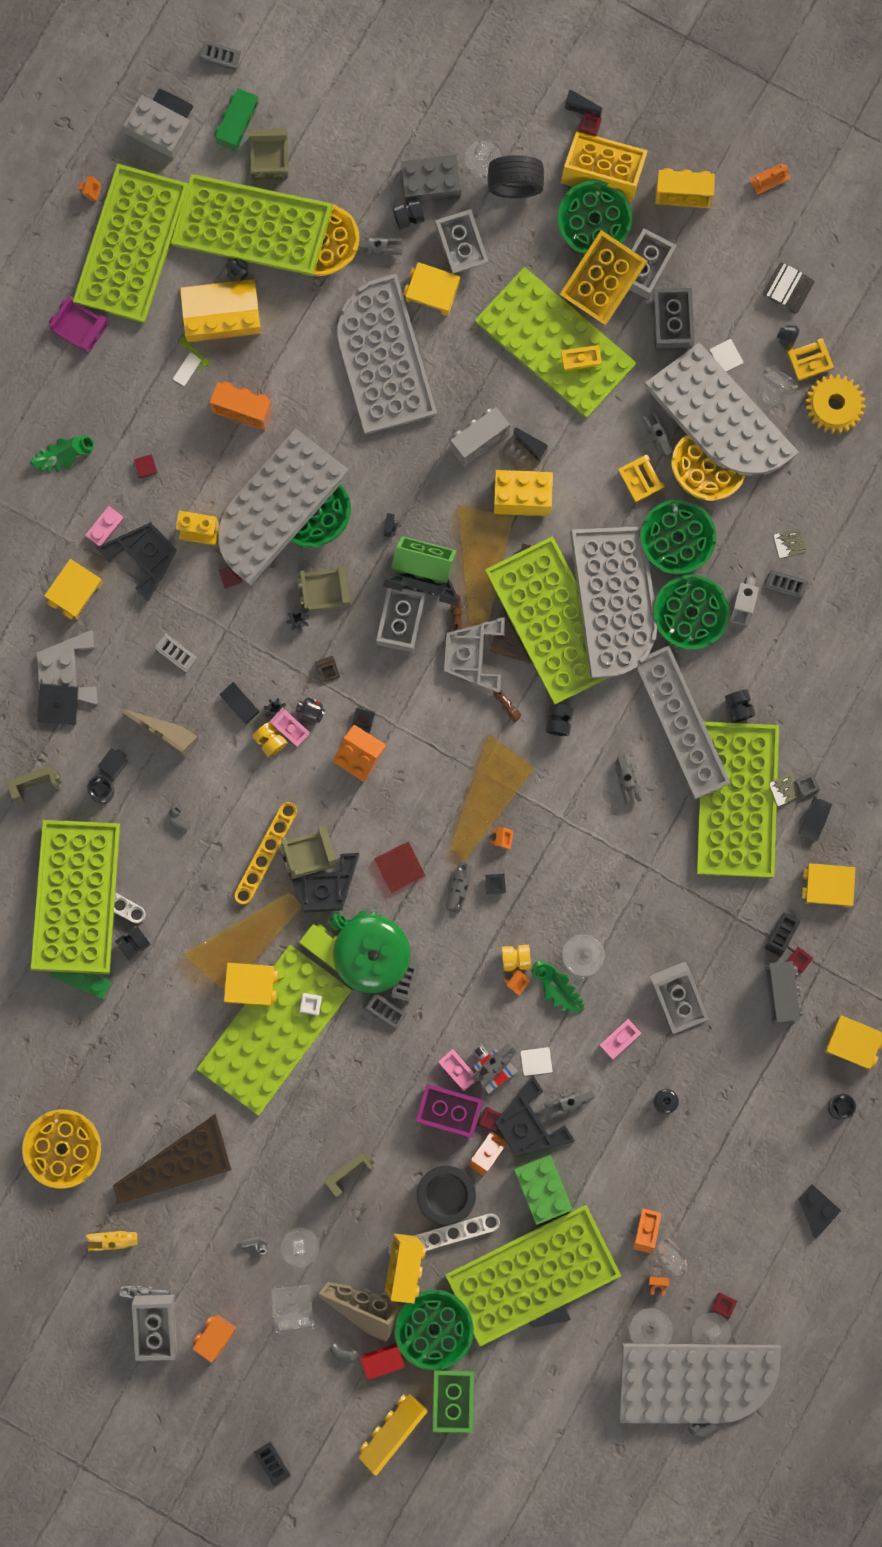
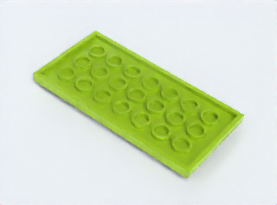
M117 164L74 296V303L146 323L188 183Z
M191 174L171 244L176 247L313 276L333 210V204Z
M526 267L512 279L475 319V323L586 419L637 364ZM599 345L602 363L600 366L564 371L561 351Z
M553 536L485 569L486 575L554 705L608 679H590L577 582Z
M704 722L731 784L699 798L697 875L774 878L777 802L770 783L777 780L779 725Z
M43 820L31 971L110 974L120 823Z
M292 945L287 947L274 965L275 971H278V982L274 983L273 990L277 991L276 1002H272V1006L245 1004L197 1068L198 1071L258 1116H260L352 992L350 988ZM303 993L322 996L319 1016L299 1012Z
M587 1205L445 1274L455 1296L465 1304L471 1314L474 1335L480 1346L621 1276Z

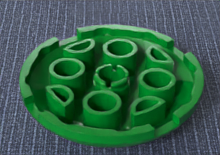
M597 180L582 182L571 188L559 205L557 214L559 231L565 242L579 253H587L600 231L607 233L620 243L625 241L630 232L632 224L630 204L619 189L616 190L608 187L607 182ZM596 215L599 222L596 224L592 223L589 217Z
M341 484L316 511L319 512V515L312 516L292 538V543L302 547H320L329 544L342 534L350 519L351 501L347 491Z
M680 499L669 500L653 508L644 519L640 532L641 547L650 563L661 571L670 574H687L701 568L710 559L716 544V529L709 514L699 505ZM680 535L683 538L682 542H676L673 540V536Z
M691 574L678 577L663 586L656 597L653 615L657 629L666 641L681 649L698 650L712 645L723 635L729 622L730 607L723 590L714 581L700 575ZM690 609L694 610L696 612V616L689 618V616L686 614V611Z
M367 915L349 922L338 934L333 948L334 964L341 979L353 989L365 993H378L392 988L404 977L410 964L411 949L407 936L396 923L382 916ZM370 950L377 951L378 956L374 960L368 959L367 954Z
M441 1290L423 1291L419 1293L418 1298H415L414 1303L405 1302L395 1321V1339L401 1353L409 1362L426 1370H441L455 1365L466 1355L473 1340V1320L468 1308L459 1298ZM432 1324L438 1325L440 1327L439 1334L431 1335L428 1331L429 1326Z

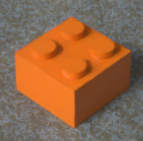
M353 725L343 738L333 763L365 782L375 770L386 744Z
M220 1315L210 1316L204 1325L206 1328L204 1333L200 1332L192 1342L195 1345L193 1350L211 1363L217 1359L237 1330L234 1325Z

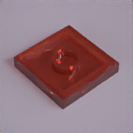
M409 841L374 858L391 893L426 876Z

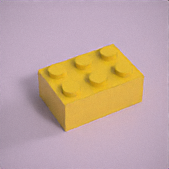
M669 168L659 170L656 181L655 204L710 208L714 196L715 174H711L708 171H701L699 173L692 172L691 170L673 171Z
M496 470L494 514L551 517L553 472Z
M393 1234L384 1290L391 1301L414 1303L415 1298H418L419 1286H417L418 1278L422 1276V1266L420 1264L421 1259L425 1257L426 1249L417 1236Z

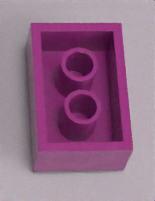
M426 1084L416 1123L472 1139L483 1100Z

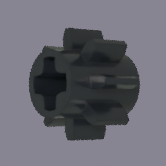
M233 259L226 266L228 272L226 276L231 281L237 280L241 282L249 273L247 271L249 265L245 261Z
M295 607L292 614L287 613L290 619L286 622L287 624H292V631L298 628L302 632L303 626H309L306 620L310 617L309 615L304 616V608L301 611H297ZM299 616H301L302 622L298 621L297 623H295L294 618H299Z
M279 698L274 702L269 699L270 704L264 706V709L268 710L265 717L271 716L273 718L276 713L272 712V707L275 706L280 711L282 707H286V703L280 704Z

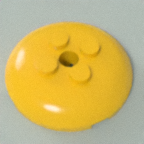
M333 205L324 239H327V242L322 245L314 272L316 276L331 275L345 268L354 258L359 246V230L355 220L347 211L337 207V205Z
M688 435L678 442L673 451L672 470L675 479L687 493L696 498L708 501L725 499L734 494L743 483L745 475H739L735 471L727 468L723 469L715 464Z
M64 1109L47 1112L34 1121L25 1134L22 1147L24 1163L32 1176L46 1186L59 1189L74 1187L88 1179L99 1163L101 1156L99 1134L91 1121L80 1113ZM60 1144H66L68 1149L63 1155L58 1152Z

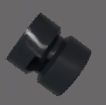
M418 198L408 201L407 205L401 203L392 206L400 230L410 227V223L416 225L425 222Z
M748 689L736 691L724 697L727 707L731 708L729 714L732 723L756 716L753 705L749 704L751 698Z
M550 705L548 712L550 720L547 721L545 732L556 736H569L571 729L569 721L572 720L574 709L563 705Z
M102 775L95 776L88 782L87 791L95 802L106 804L113 799L115 788L107 777Z
M137 925L128 931L127 936L122 935L114 941L129 961L138 955L139 950L144 951L151 945Z
M848 1094L836 1095L828 1102V1112L834 1119H848L856 1111V1102Z

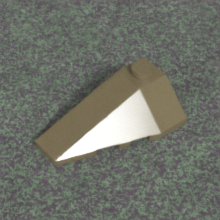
M125 709L122 711L123 716L185 759L199 741L196 736L197 732L190 727L185 729L180 725Z
M327 1282L318 1294L319 1298L366 1333L385 1342L395 1330L397 1315L405 1303L391 1301L385 1292H382V1294L370 1293V1289L359 1291L352 1289L351 1286Z

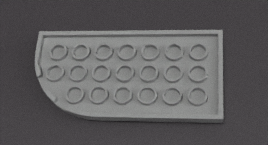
M397 274L378 278L364 284L344 304L338 322L337 333L340 351L363 431L367 435L436 416L437 411Z
M700 342L644 384V387L704 454L723 469L727 468L737 472L739 475L752 476V474L765 475L783 467L799 453Z
M295 429L233 498L222 516L218 539L220 551L229 567L251 586L351 473L350 470L299 430Z
M642 526L575 529L570 531L590 679L617 677L630 672L645 660L656 639L657 625L653 615L655 602L649 560L646 558L640 542Z
M623 1344L619 1422L718 1424L740 1420L760 1408L771 1395L779 1375L781 1347L779 1345Z

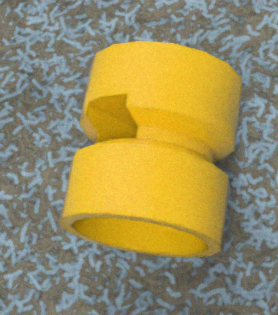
M271 722L260 727L252 735L256 743L262 745V751L268 758L277 754L288 744L281 734H277L278 729Z
M518 945L517 949H514L513 946L502 947L504 972L514 971L516 967L519 970H531L529 945Z

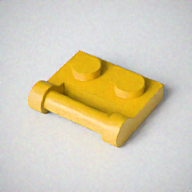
M822 338L816 340L815 343L794 350H786L797 381L828 372L834 368ZM817 349L820 350L818 354L797 361V356Z
M648 455L618 469L635 503L665 489L664 484L659 481L653 470ZM640 465H643L654 485L653 487L649 488L639 469Z

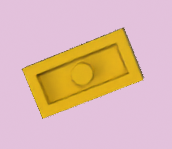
M599 345L561 351L564 371L600 366L602 364Z

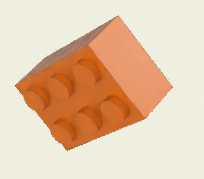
M225 381L223 383L217 382L210 400L212 413L264 431L273 412L272 403L268 396L252 394L246 388H234L231 383Z

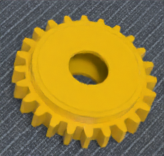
M831 374L828 380L824 376L821 379L822 382L817 380L815 382L816 387L811 386L810 390L812 392L807 393L809 398L805 401L806 404H809L805 410L810 411L807 417H813L811 423L815 424L817 422V429L824 427V432L826 433L829 429L831 434L835 430L841 434L842 429L848 432L849 426L855 428V422L859 423L860 417L864 415V412L861 410H864L866 405L861 404L866 399L860 397L863 391L857 390L859 385H852L854 380L852 379L848 382L847 376L840 379V374L836 378H833ZM830 399H838L843 407L839 410L832 409L828 401Z

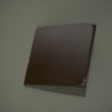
M333 656L315 662L322 683L340 677Z

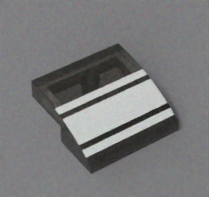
M779 263L762 295L775 304H781L796 314L799 312L815 281L800 271L784 263Z

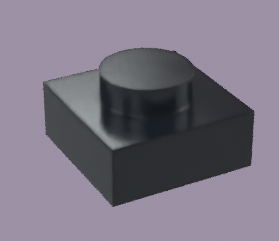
M387 513L384 536L391 537L392 531L396 532L398 521L395 520V514Z
M505 874L485 875L487 895L506 894Z

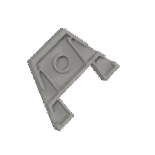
M499 618L495 621L447 633L444 672L500 693L501 675L482 674L484 636H504L505 618Z
M93 630L37 652L39 688L40 683L77 686L75 650L95 649ZM97 687L79 688L78 701L98 705Z

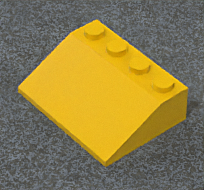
M576 131L564 166L561 184L574 187L585 181H604L608 183V187L616 190L619 189L625 195L628 202L632 203L648 151Z
M600 231L560 295L604 325H607L648 261L607 233Z
M255 279L181 288L187 343L262 334Z
M410 1394L407 1397L402 1395L396 1403L399 1407L395 1412L390 1410L383 1419L386 1421L383 1427L380 1428L378 1426L371 1434L373 1437L369 1444L365 1442L358 1450L361 1453L358 1458L375 1476L427 1413V1408Z

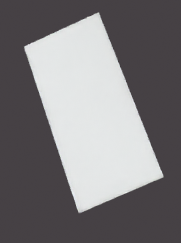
M190 352L173 380L185 386L202 359Z

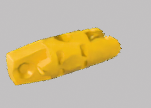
M117 1231L86 1235V1240L93 1242L87 1246L88 1251L123 1249L137 1245L138 1242L137 1232Z

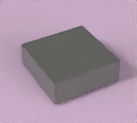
M813 773L795 780L802 799L821 790Z

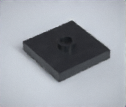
M40 683L37 722L76 725L79 686Z

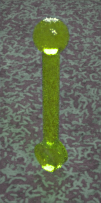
M186 338L180 339V344L185 345L202 361L203 366H209V359L203 358L187 343Z

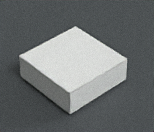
M303 993L299 1012L319 1016L322 996Z

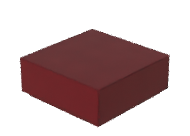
M584 113L579 132L597 137L602 118Z
M152 454L134 459L139 478L157 474Z
M230 567L219 570L225 589L243 583L242 579Z
M798 946L786 962L793 961V965L797 966V970L801 974L814 958Z
M486 1107L478 1125L496 1133L497 1127L494 1123L501 1113Z
M719 1292L711 1311L730 1319L737 1300Z

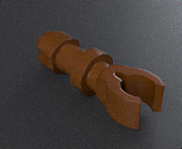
M457 594L459 598L458 606L452 605L453 611H451L453 631H456L457 625L459 630L462 629L460 616L462 615L460 610L461 597L459 594Z
M500 690V693L494 691V697L497 701H500L503 710H507L513 722L519 720L522 715L517 708L512 706V701L505 697L502 690Z

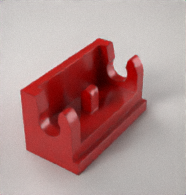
M397 1343L360 1355L368 1380L405 1368Z

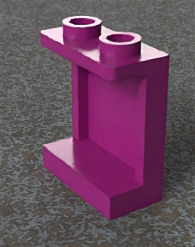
M69 296L67 300L64 299L61 302L58 313L51 317L49 328L51 332L89 355L108 327L109 322L104 316L100 315L99 317L82 305L74 303L73 297Z

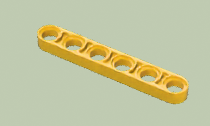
M285 802L279 808L235 892V899L239 904L247 905L253 899L279 849L281 838L286 836L297 815V808L293 803ZM286 806H291L294 809V813L291 816L283 814V809ZM277 823L284 824L285 830L282 833L274 831V826ZM268 840L276 842V847L273 850L265 848V843ZM259 857L267 859V864L264 867L256 865V860ZM250 874L258 876V881L255 884L247 882V877ZM241 891L249 893V898L246 901L238 899V894Z

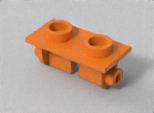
M781 163L749 178L758 195L791 178L787 173L789 172L788 166Z

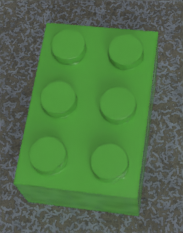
M402 536L396 547L391 568L401 574L410 573L414 574L417 578L424 579L426 577L436 583H447L457 551Z
M551 1155L514 1169L536 1225L573 1210Z
M434 1370L433 1432L473 1433L474 1371Z

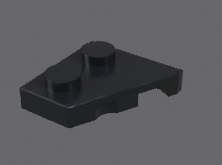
M813 1184L798 1198L815 1239L841 1212Z

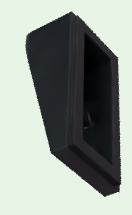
M569 89L565 105L566 110L581 114L587 113L601 118L602 107Z
M515 428L513 436L541 462L548 451V445Z
M784 912L765 949L782 957L801 921ZM783 921L793 925V929L783 924ZM779 928L789 932L790 934L788 935L782 932L781 930H779ZM776 935L780 936L781 938L785 939L786 942L780 940L779 938H777V937H775V936H776Z
M562 1305L530 1321L529 1325L534 1328L571 1320L565 1306Z
M272 1441L254 1451L256 1458L273 1486L291 1476ZM270 1449L272 1453L262 1458L261 1454ZM273 1456L276 1458V1460L266 1465V1460ZM279 1463L280 1466L273 1471L269 1470L270 1467ZM281 1470L284 1471V1473L279 1477H273V1475Z

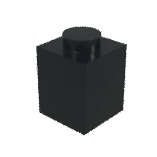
M111 748L98 764V768L115 780L129 763L126 759L127 755L120 749L115 751Z

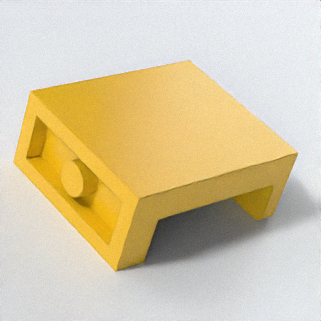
M418 262L416 268L413 267L411 270V283L406 285L403 293L406 296V302L410 303L411 300L441 310L442 315L448 316L460 285V276Z
M179 511L176 529L180 530L179 540L217 546L219 535L217 517Z
M70 559L44 597L48 600L47 604L54 609L60 608L63 610L62 614L71 620L72 618L78 620L80 612L91 596L104 583L102 579Z
M809 863L807 868L803 869V880H806V887L802 888V899H805L804 904L840 905L851 908L854 899L856 867Z
M227 963L224 1002L272 1006V1002H276L277 991L273 990L274 983L278 982V971H275L274 966Z
M840 1015L824 1053L835 1055L864 1067L866 1070H870L877 1063L878 1057L876 1054L878 1049H882V1032Z

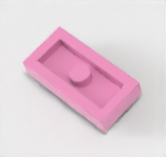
M108 506L85 536L97 546H100L109 539L124 520V517Z
M283 707L270 720L297 747L310 734Z
M628 1019L599 1046L613 1060L641 1032Z
M453 1049L438 1062L463 1091L475 1082L472 1078L474 1072Z

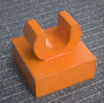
M87 176L86 182H79L77 189L82 190V194L90 201L97 202L102 184L94 177Z
M497 827V830L491 831L492 834L496 835V840H491V844L503 849H511L513 830Z
M519 970L516 972L510 971L513 977L510 981L504 979V982L508 988L520 996L531 980Z
M648 1276V1284L653 1285L650 1288V1294L654 1295L655 1288L659 1287L661 1289V1296H664L666 1293L664 1286H669L670 1278Z

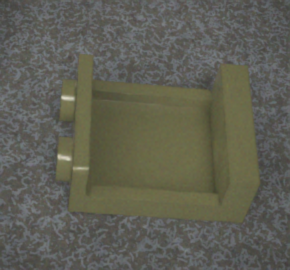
M287 128L249 129L251 178H255V180H265L266 178L282 180L288 177Z
M345 565L338 566V569L308 573L300 571L301 577H297L298 587L303 590V595H300L301 607L305 606L306 612L351 606Z
M47 766L7 780L6 783L11 798L16 804L25 802L21 791L49 781L59 790L61 789L59 784L62 783V780L56 769L53 770L51 766Z
M326 825L318 827V832L290 840H286L285 837L281 838V844L279 845L281 856L285 855L286 873L291 874L292 879L336 867V857Z
M361 1152L324 1181L337 1198L343 1194L337 1183L362 1163H365L371 1171L374 1169L372 1165L375 1162L368 1153L364 1155Z

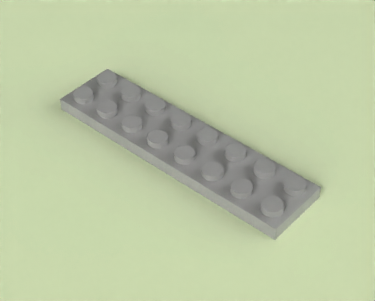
M670 646L649 654L637 666V669L695 799L697 800L730 785L731 782Z

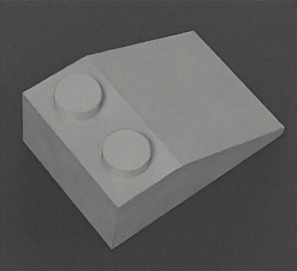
M471 209L435 220V227L453 274L489 263Z
M686 962L649 976L673 1034L709 1020Z

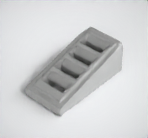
M167 634L162 637L155 647L156 652L185 673L197 659L194 654ZM170 642V645L166 648V650H162L166 643ZM175 646V647H176V650H175V651L173 652V654L170 656L169 653H170V651L173 649V647ZM182 651L183 654L180 656V658L178 660H175L179 652ZM188 655L189 659L182 665L181 662Z

